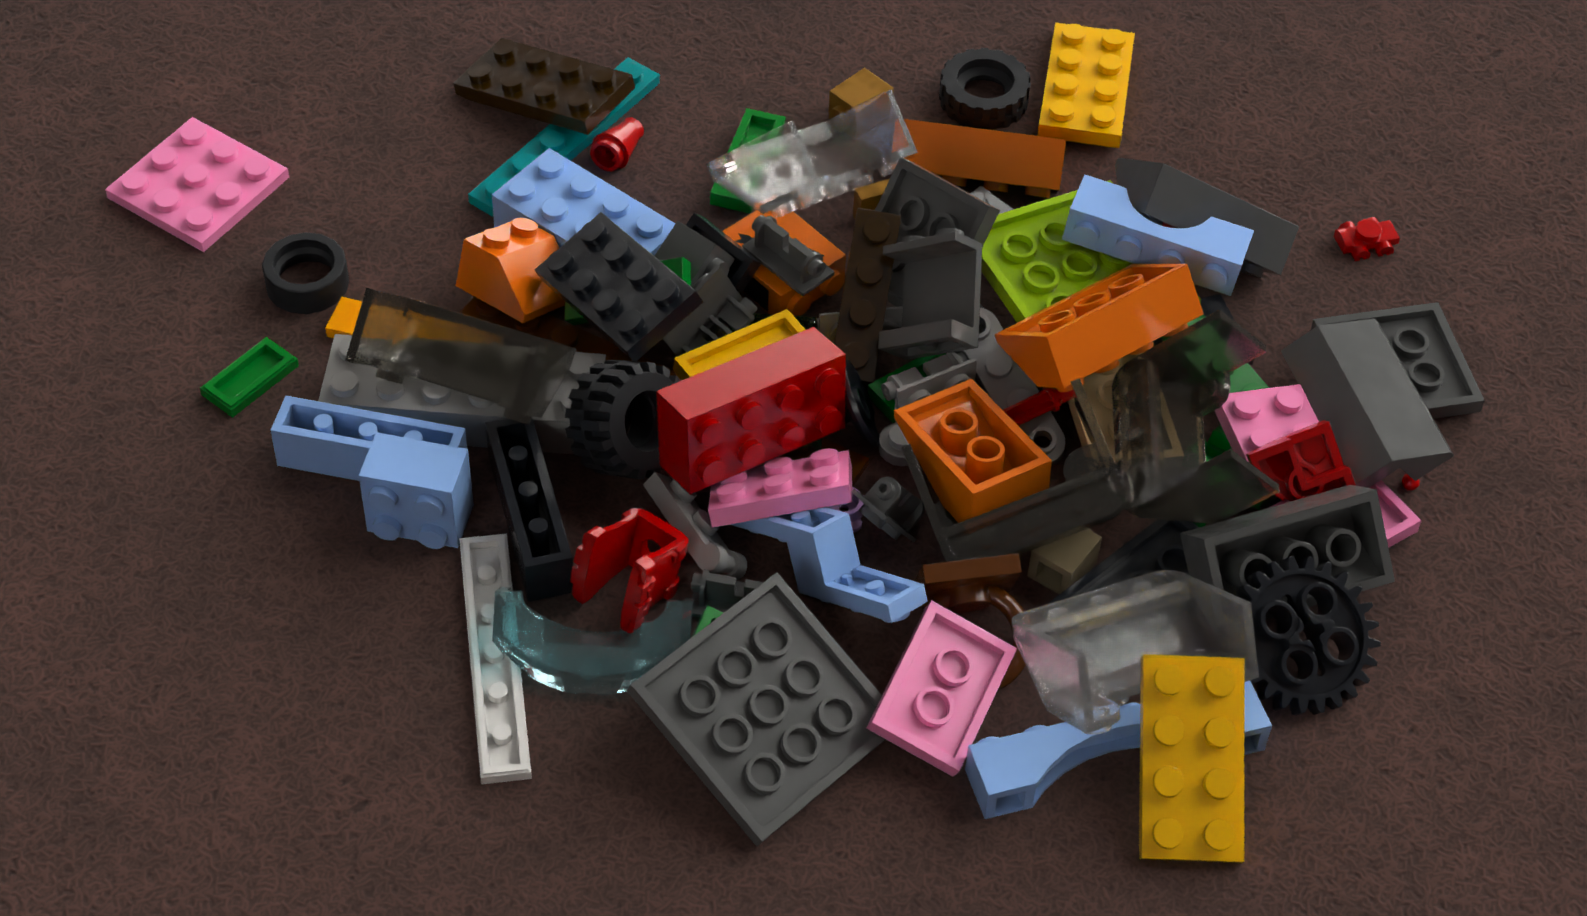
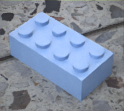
M550 148L492 194L494 227L508 223L515 218H527L536 222L539 228L554 235L559 248L600 212L653 256H655L675 225L674 222Z

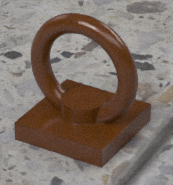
M1019 553L922 565L915 582L924 584L928 602L921 606L926 607L932 600L953 613H965L986 608L991 604L1004 614L1012 629V646L1016 647L1017 650L998 690L1012 683L1025 668L1032 648V631L1028 617L1019 602L1009 594L1022 573Z

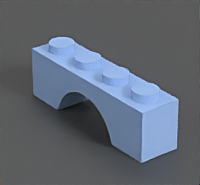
M1084 175L1071 205L1062 240L1133 264H1188L1194 284L1231 296L1254 230L1212 216L1202 224L1190 228L1161 226L1149 221L1136 211L1129 200L1127 188Z

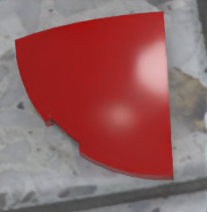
M1323 420L1246 454L1250 466L1258 479L1273 495L1282 501L1286 499L1291 502L1347 485L1356 486L1351 468L1343 463L1330 421Z

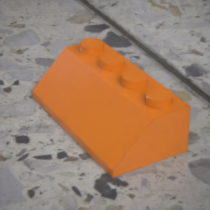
M898 118L891 169H895L899 158L902 157L935 175H942L944 180L955 186L966 187L967 179L984 181L983 187L986 190L1008 192L1009 184L1026 186L1025 195L1050 198L1051 190H1060L1066 139Z
M1131 264L994 335L997 343L1037 387L1057 388L1058 392H1068L1081 387L1085 383L1083 378L1092 373H1104L1115 369L1120 365L1119 359L1128 354H1140L1154 347V340L1162 336H1174L1186 331L1189 328L1187 323L1202 316L1203 311L1188 264Z

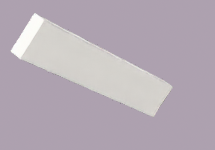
M507 534L459 538L481 784L532 779Z

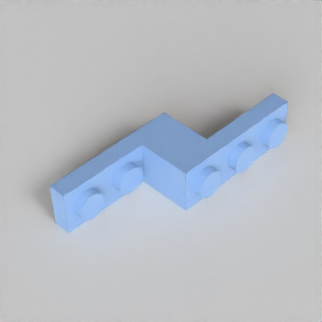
M823 507L730 524L749 530L754 534H763L776 538L780 542H787L799 593L820 599L822 602L833 603L851 609L853 612H861L882 619L888 623L906 619L911 611L928 602L924 584L860 564L849 513Z

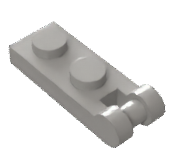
M654 472L643 486L669 524L684 533L689 539L687 550L699 568L703 571L704 569L709 570L713 574L736 577V580L742 578L747 570L746 558L742 554L728 549L717 533L719 527L712 528L709 513L700 509L694 500L697 496L696 492L689 494L674 479Z

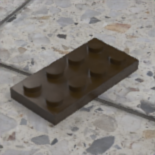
M504 38L495 43L453 83L456 94L468 100L586 135L635 89L632 74Z

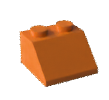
M515 218L508 223L492 229H486L484 232L464 239L456 286L521 323H525L565 306V301L547 286L535 271L554 251L559 249V245L554 235L539 228L536 222L527 218Z

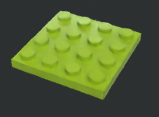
M1078 190L998 214L982 247L981 272L1017 323L1133 264L1062 240L1068 214Z

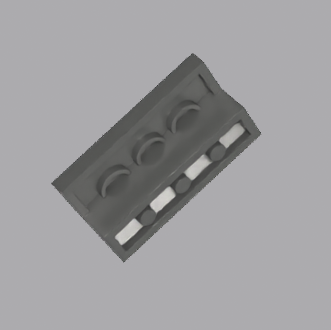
M1375 318L1318 325L1281 350L1297 383L1301 384L1318 421H1330L1343 463L1351 468L1356 486L1369 488L1399 468L1416 481L1454 456Z

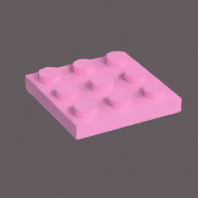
M191 117L108 186L105 191L108 199L200 251L205 252L289 178L288 168Z

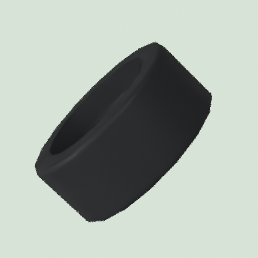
M306 232L289 235L275 242L265 253L262 269L268 297L277 307L290 313L311 314L324 311L337 304L341 297L346 294L349 276L344 250L335 240L327 236ZM307 261L320 262L331 268L326 277L307 284L290 283L280 278V275L287 268Z

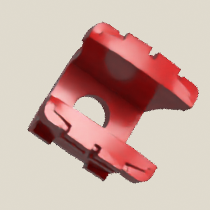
M631 508L622 514L620 521L604 528L595 526L583 535V544L577 547L573 561L575 565L572 566L570 582L573 583L572 595L578 602L584 604L593 598L609 580L627 565L632 566L621 612L620 628L627 633H633L643 625V616H646L656 603L663 598L669 600L676 594L680 583L678 572L681 561L686 556L689 539L684 533L654 514L641 508ZM648 539L655 541L661 549L651 553L648 548Z

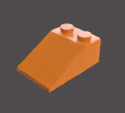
M972 378L894 410L896 422L943 507L969 535L1048 501L1052 460Z

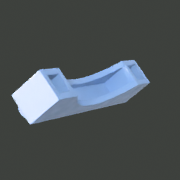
M1245 678L1244 755L1265 750L1272 724L1249 678ZM1135 702L1127 703L1113 711L1096 715L1081 714L1067 722L1050 726L1036 725L1022 733L1001 738L990 736L981 739L976 744L968 745L965 771L984 819L1032 808L1044 791L1058 778L1089 759L1114 751L1140 748V704Z

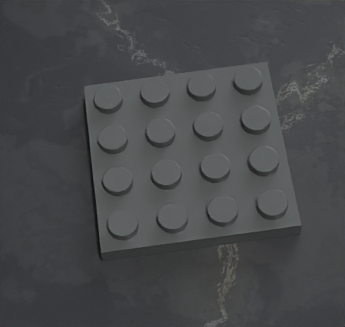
M777 572L633 682L627 689L629 695L756 847L886 740L866 729L882 695Z

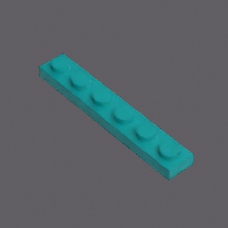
M627 57L614 69L632 74L635 89L588 135L549 124L468 194L469 203L493 217L492 194L548 148L570 161L573 160L592 143L595 136L606 131L660 84V74Z

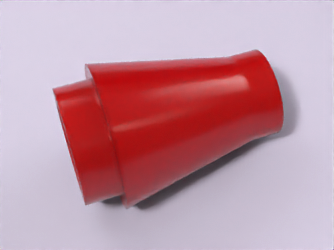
M627 117L621 123L595 136L590 150L593 162L600 169L609 172L615 171L617 168H624L639 139L644 134L642 124L635 118Z

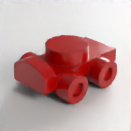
M1375 217L1360 220L1356 226L1351 221L1344 222L1334 232V238L1342 253H1351L1354 261H1359L1361 258L1363 260L1369 259L1370 252L1368 249H1374L1378 257L1384 256L1383 254L1391 255L1394 252L1392 245L1398 244L1400 240L1390 220L1378 222Z

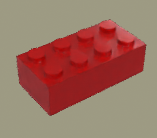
M812 327L657 390L660 466L689 494H693L844 429L846 354L815 327Z

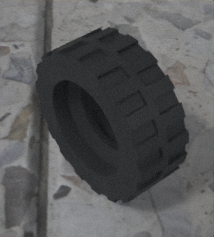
M989 48L968 49L961 54H955L953 59L945 63L944 69L941 71L939 88L940 106L943 111L947 112V116L951 120H956L959 122V125L964 127L969 126L988 130L1009 127L1011 123L1019 121L1021 115L1025 114L1027 110L1031 85L1030 74L1026 72V66L1022 62L1017 61V58L1011 54H1005L1004 51L997 49L996 51L989 50ZM988 80L1000 84L1005 93L996 98H980L967 93L964 88L970 81Z

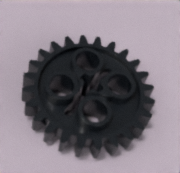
M1293 556L1281 560L1280 566L1276 561H1273L1263 566V573L1258 570L1247 576L1251 586L1245 584L1235 590V593L1243 602H1235L1227 607V610L1237 617V621L1224 625V630L1236 634V641L1225 645V650L1239 651L1240 658H1245V668L1248 672L1245 678H1249L1252 684L1257 683L1260 686L1257 691L1260 701L1272 695L1274 696L1273 710L1284 709L1290 703L1292 715L1303 714L1307 708L1313 715L1325 711V705L1332 710L1342 707V698L1349 700L1358 696L1354 685L1361 686L1369 683L1370 679L1362 669L1377 666L1378 662L1368 655L1367 652L1381 646V642L1368 637V631L1378 627L1379 622L1366 620L1364 616L1373 607L1372 602L1358 603L1356 598L1363 588L1359 585L1347 589L1345 587L1348 578L1346 571L1331 577L1332 566L1329 561L1318 565L1316 569L1313 557L1311 556L1300 560L1298 564ZM1307 594L1314 597L1317 602V615L1311 612L1307 606ZM1284 596L1288 598L1287 603L1283 601ZM1267 612L1272 614L1277 621L1278 628L1276 633L1272 632L1266 625L1265 617ZM1302 630L1306 636V639L1301 641L1298 634ZM1329 638L1338 647L1337 659L1332 657L1328 651L1327 643ZM1288 657L1292 658L1297 664V678L1291 676L1287 670L1286 662ZM1318 669L1322 671L1321 676L1317 674Z

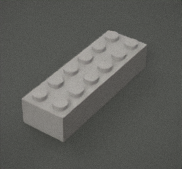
M335 334L318 401L462 427L466 431L467 446L488 448L485 422L531 413L542 452L574 454L570 448L574 440L567 438L565 428L570 426V420L565 418L566 408H571L572 400L568 397L571 389L579 388L577 379L582 373L590 374L589 367L596 363L604 364L606 354Z

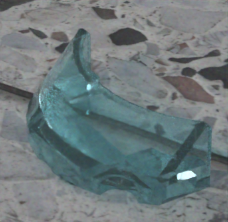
M500 587L495 591L492 641L502 654H506L517 666L527 672L529 677L554 689L578 694L579 692L597 693L598 695L623 693L627 691L633 682L691 638L694 598H684L683 601L667 600L665 610L658 618L642 622L641 627L633 633H627L624 630L593 632L578 630L551 621L525 604L522 591H513L511 587Z

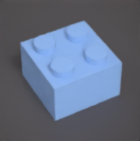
M376 432L359 473L367 531L373 532L384 540H396L398 537L416 540L431 549H440L444 546L458 548L460 544L459 538L463 536L474 506L468 449Z

